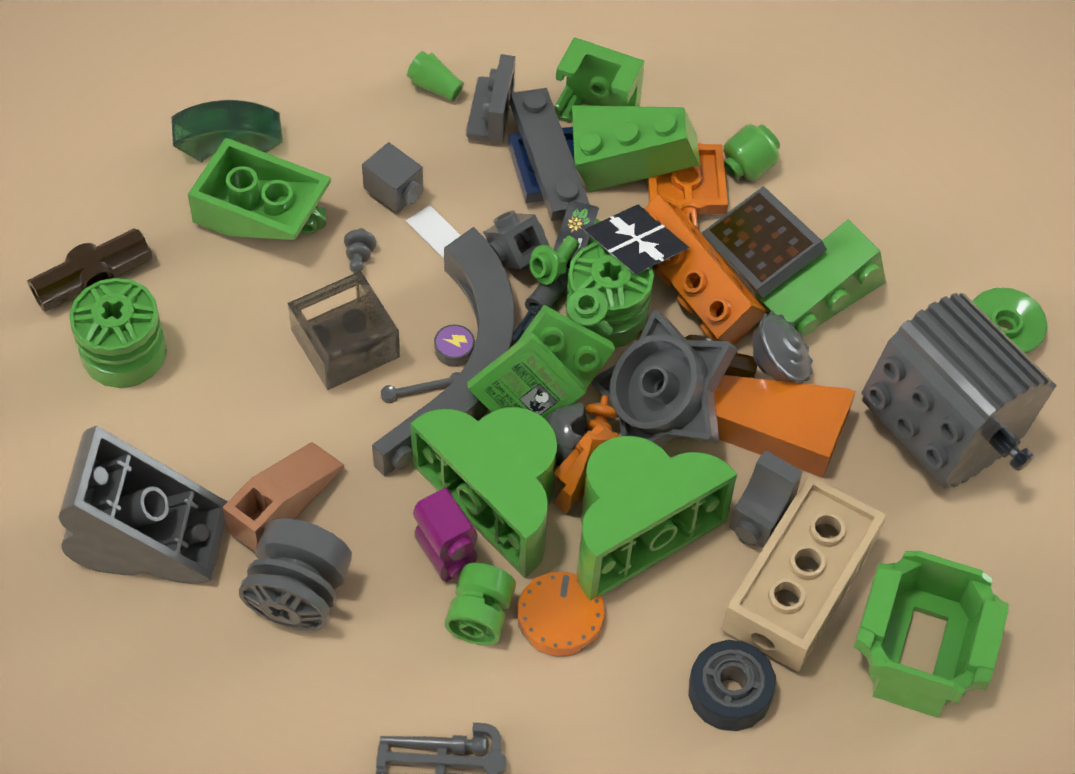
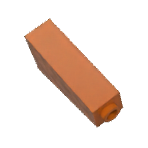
M724 375L714 392L719 440L762 455L767 450L800 470L824 478L849 415L856 391L848 388Z

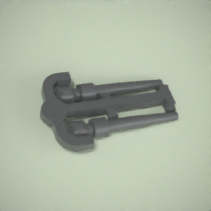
M473 723L472 739H467V736L453 735L452 738L381 736L378 745L376 774H386L387 764L436 766L435 774H445L446 767L484 769L486 774H503L507 769V761L504 754L501 753L502 741L497 728L487 723ZM484 735L489 736L492 740L491 752H488L489 742L486 737H482ZM389 745L437 749L438 753L388 752ZM447 750H452V753L454 754H466L467 751H472L475 755L485 756L473 757L447 755Z

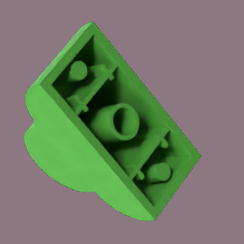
M518 407L495 410L479 421L465 412L454 409H437L416 418L410 423L413 466L437 491L443 488L449 489L473 527L526 578L538 567L545 552L547 508L554 494L555 475L553 473L556 467L557 452L556 436L550 424L539 414Z
M620 436L600 444L591 454L587 464L581 515L582 531L577 565L578 582L588 599L591 601L599 595L603 596L726 523L737 473L723 460L706 453L688 452L670 458L660 446L641 437Z

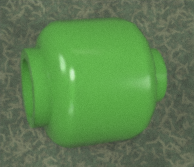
M745 125L725 142L723 147L726 157L724 167L735 179H739L742 176L749 181H756L778 162L780 143L766 126Z

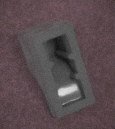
M765 450L756 462L751 479L733 509L729 528L735 531L736 535L744 542L757 544L764 548L797 495L803 471Z

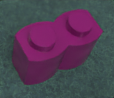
M443 488L418 501L413 511V517L418 524L414 533L415 539L444 582L451 579L458 580L462 568L466 564L476 563L478 555L474 548L478 536L477 531L449 489Z

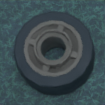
M724 640L711 644L699 653L691 669L688 696L694 711L705 723L719 730L739 731L753 727L765 717L775 693L776 675L770 660L758 648L744 641ZM726 680L735 681L742 689L736 691L729 690L724 687L722 682Z

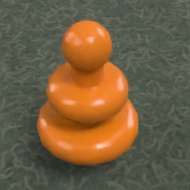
M602 395L600 404L590 403L586 405V413L595 417L594 420L587 421L586 427L588 430L592 431L601 422L612 431V425L607 423V419L615 420L619 415L613 407L608 406V396Z

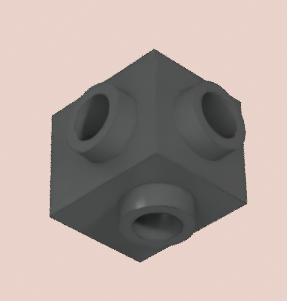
M515 211L505 212L493 220L494 226L483 232L488 243L498 255L503 267L516 268L518 271L530 267L531 254L539 245L550 246L544 229L534 214L515 213Z

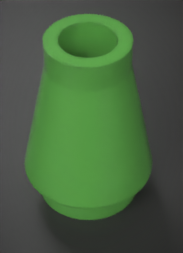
M421 51L413 59L407 71V77L412 79L413 85L444 96L451 101L458 97L464 86V82L458 79L433 53L428 55Z

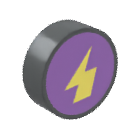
M457 324L441 328L434 338L436 357L442 363L450 366H459L468 362L475 345L472 332L468 328Z

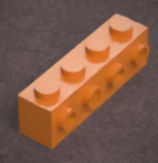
M658 194L644 209L690 248L656 264L657 267L654 269V272L668 286L673 284L680 293L677 296L678 301L690 313H697L703 321L700 327L713 341H728L735 345L768 311L679 206Z

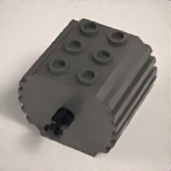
M955 293L951 294L950 298L947 296L941 298L939 303L935 301L929 304L926 310H920L912 320L908 319L900 326L899 330L888 340L861 394L863 395L862 402L945 489H948L950 486H958L960 482H967L970 477L976 476L984 468L992 465L996 459L1005 458L1008 455L1013 458L1009 464L1015 470L1020 471L1025 468L1034 456L1027 448L1021 451L1018 449L1021 443L1020 439L1025 436L1057 385L964 293H960V295Z

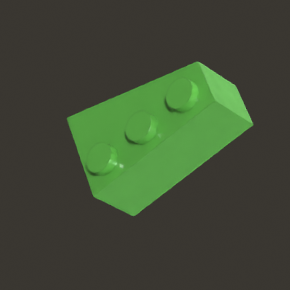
M572 105L575 167L589 192L700 166L697 134L684 107Z
M849 219L822 240L827 248L825 252L764 298H761L758 293L756 294L759 302L768 311L767 314L771 311H774L776 315L783 314L786 321L793 322L795 330L800 332L802 337L809 335L817 326L886 283L881 251Z

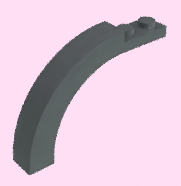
M472 227L444 247V271L459 285L466 295L477 321L478 333L473 351L461 373L448 388L372 444L374 467L384 477L394 469H402L411 462L410 423L419 416L437 409H454L465 412L479 421L489 409L468 389L467 382L514 345V302L511 286L498 255L475 227Z

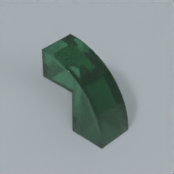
M240 100L205 102L188 107L171 116L173 147L200 162L213 155L225 138L265 153L283 142L280 113L272 108L253 102Z

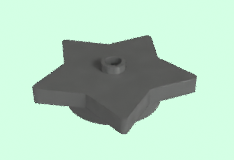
M653 310L639 340L625 350L616 365L595 376L591 383L602 395L609 397V402L620 417L621 436L641 437L654 442L660 447L671 439L717 444L719 442L714 392L735 356L737 348L728 341L687 340L666 316L657 310Z

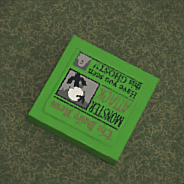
M532 331L467 382L468 389L491 412L502 408L518 407L531 410L542 416L545 420L553 410L571 405L586 393L585 386Z

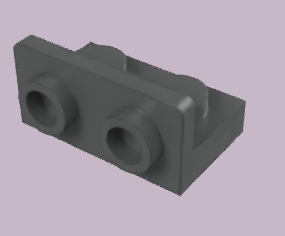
M501 54L498 69L491 68L489 77H478L466 129L467 138L503 143L510 111V94L514 93L516 56Z

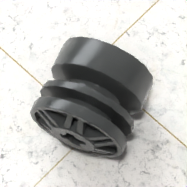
M273 519L265 526L256 548V557L258 559L249 564L247 577L243 579L239 588V597L251 610L274 623L306 631L320 630L327 624L330 608L334 606L336 601L334 589L341 586L352 561V552L344 541L318 525L297 519Z

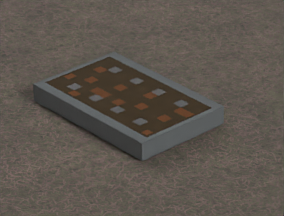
M764 186L702 232V235L719 255L761 298H764L827 250L823 241Z

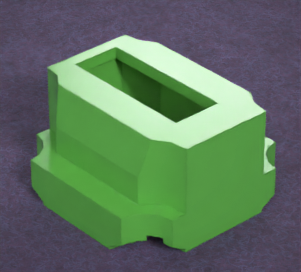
M919 550L905 551L902 559L897 563H878L853 647L861 651L868 659L869 675L874 684L873 697L938 718L943 706L951 701L958 703L961 696L966 692L975 689L986 690L995 668L1009 611V604L1002 601L996 594L994 595L991 589L992 578L982 570ZM913 611L947 621L933 674L899 664Z

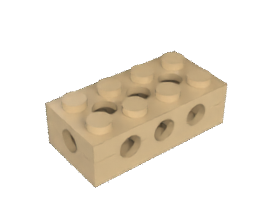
M809 474L728 604L721 630L758 648L761 652L793 670L800 672L876 543L886 514Z

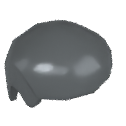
M583 403L559 407L553 410L546 418L556 436V465L558 466L574 451L578 442L587 433L586 411Z

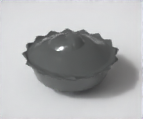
M771 311L769 314L764 313L763 319L760 320L759 326L752 335L753 356L756 364L762 372L771 376L776 381L799 382L801 384L803 381H809V375L813 374V370L810 367L813 359L808 355L809 346L803 342L802 334L795 330L793 322L785 320L783 314L776 315L774 311Z

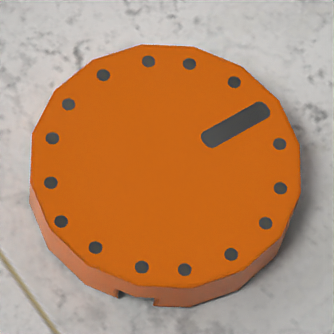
M567 571L549 572L535 578L523 589L517 608L518 627L522 634L524 633L525 637L530 640V644L538 651L553 656H569L581 652L582 648L590 643L592 644L599 637L604 624V602L601 595L590 601L579 585L577 574Z

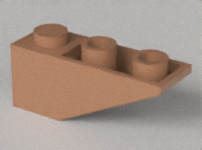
M311 442L253 476L222 507L228 533L256 553V548L265 526L273 519H296L344 468V464Z

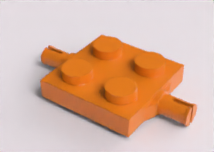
M698 143L700 166L647 178L649 203L658 194L675 202L698 230L697 215L727 214L728 199L722 144Z

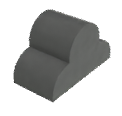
M96 425L85 430L81 436L59 512V521L66 528L61 548L64 554L72 561L98 572L120 575H134L146 572L164 580L180 583L209 581L212 578L225 524L222 507L228 501Z

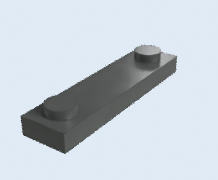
M541 88L511 93L509 104L550 220L564 219L570 201L590 205L548 89Z

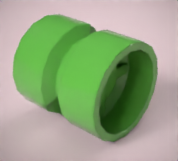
M485 563L466 564L461 570L455 588L457 597L451 600L444 621L445 628L455 637L477 645L496 644L500 639L506 620L504 611L509 609L515 592L516 581L506 571Z

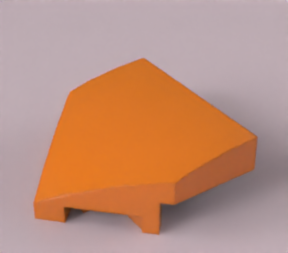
M601 422L582 437L574 451L553 473L566 484L553 503L565 514L584 495L587 464L593 451L603 442L620 437L615 431L612 432Z

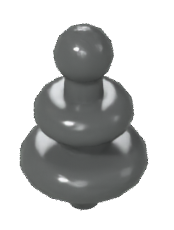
M363 228L352 230L344 237V244L347 248L346 256L351 260L349 269L353 273H360L363 270V263L370 259L371 252L376 248L377 244L374 235Z

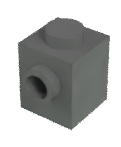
M390 142L385 144L362 164L363 188L396 213L407 204L416 202L424 191L423 166Z

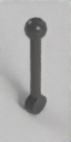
M460 372L452 373L449 378L397 389L394 386L387 385L381 390V398L385 403H393L398 396L446 387L458 377Z

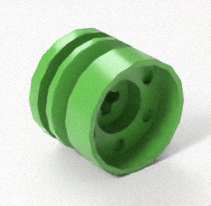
M598 242L582 248L572 259L569 268L566 317L569 318L567 302L575 291L582 288L597 289L606 297L608 312L604 319L613 327V332L606 339L613 342L614 348L631 343L637 339L640 330H644L648 321L654 278L652 267L634 274Z
M106 279L85 288L74 300L69 314L71 329L75 342L78 345L83 367L92 379L104 386L116 388L131 387L152 378L162 367L167 353L166 342L156 300L147 287L129 279Z

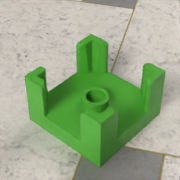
M574 37L556 68V80L562 81L566 76V86L555 104L558 119L566 123H572V105H582V103L590 106L640 107L645 61Z

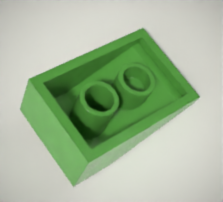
M225 138L188 193L192 221L226 236L295 240L330 185L331 177Z

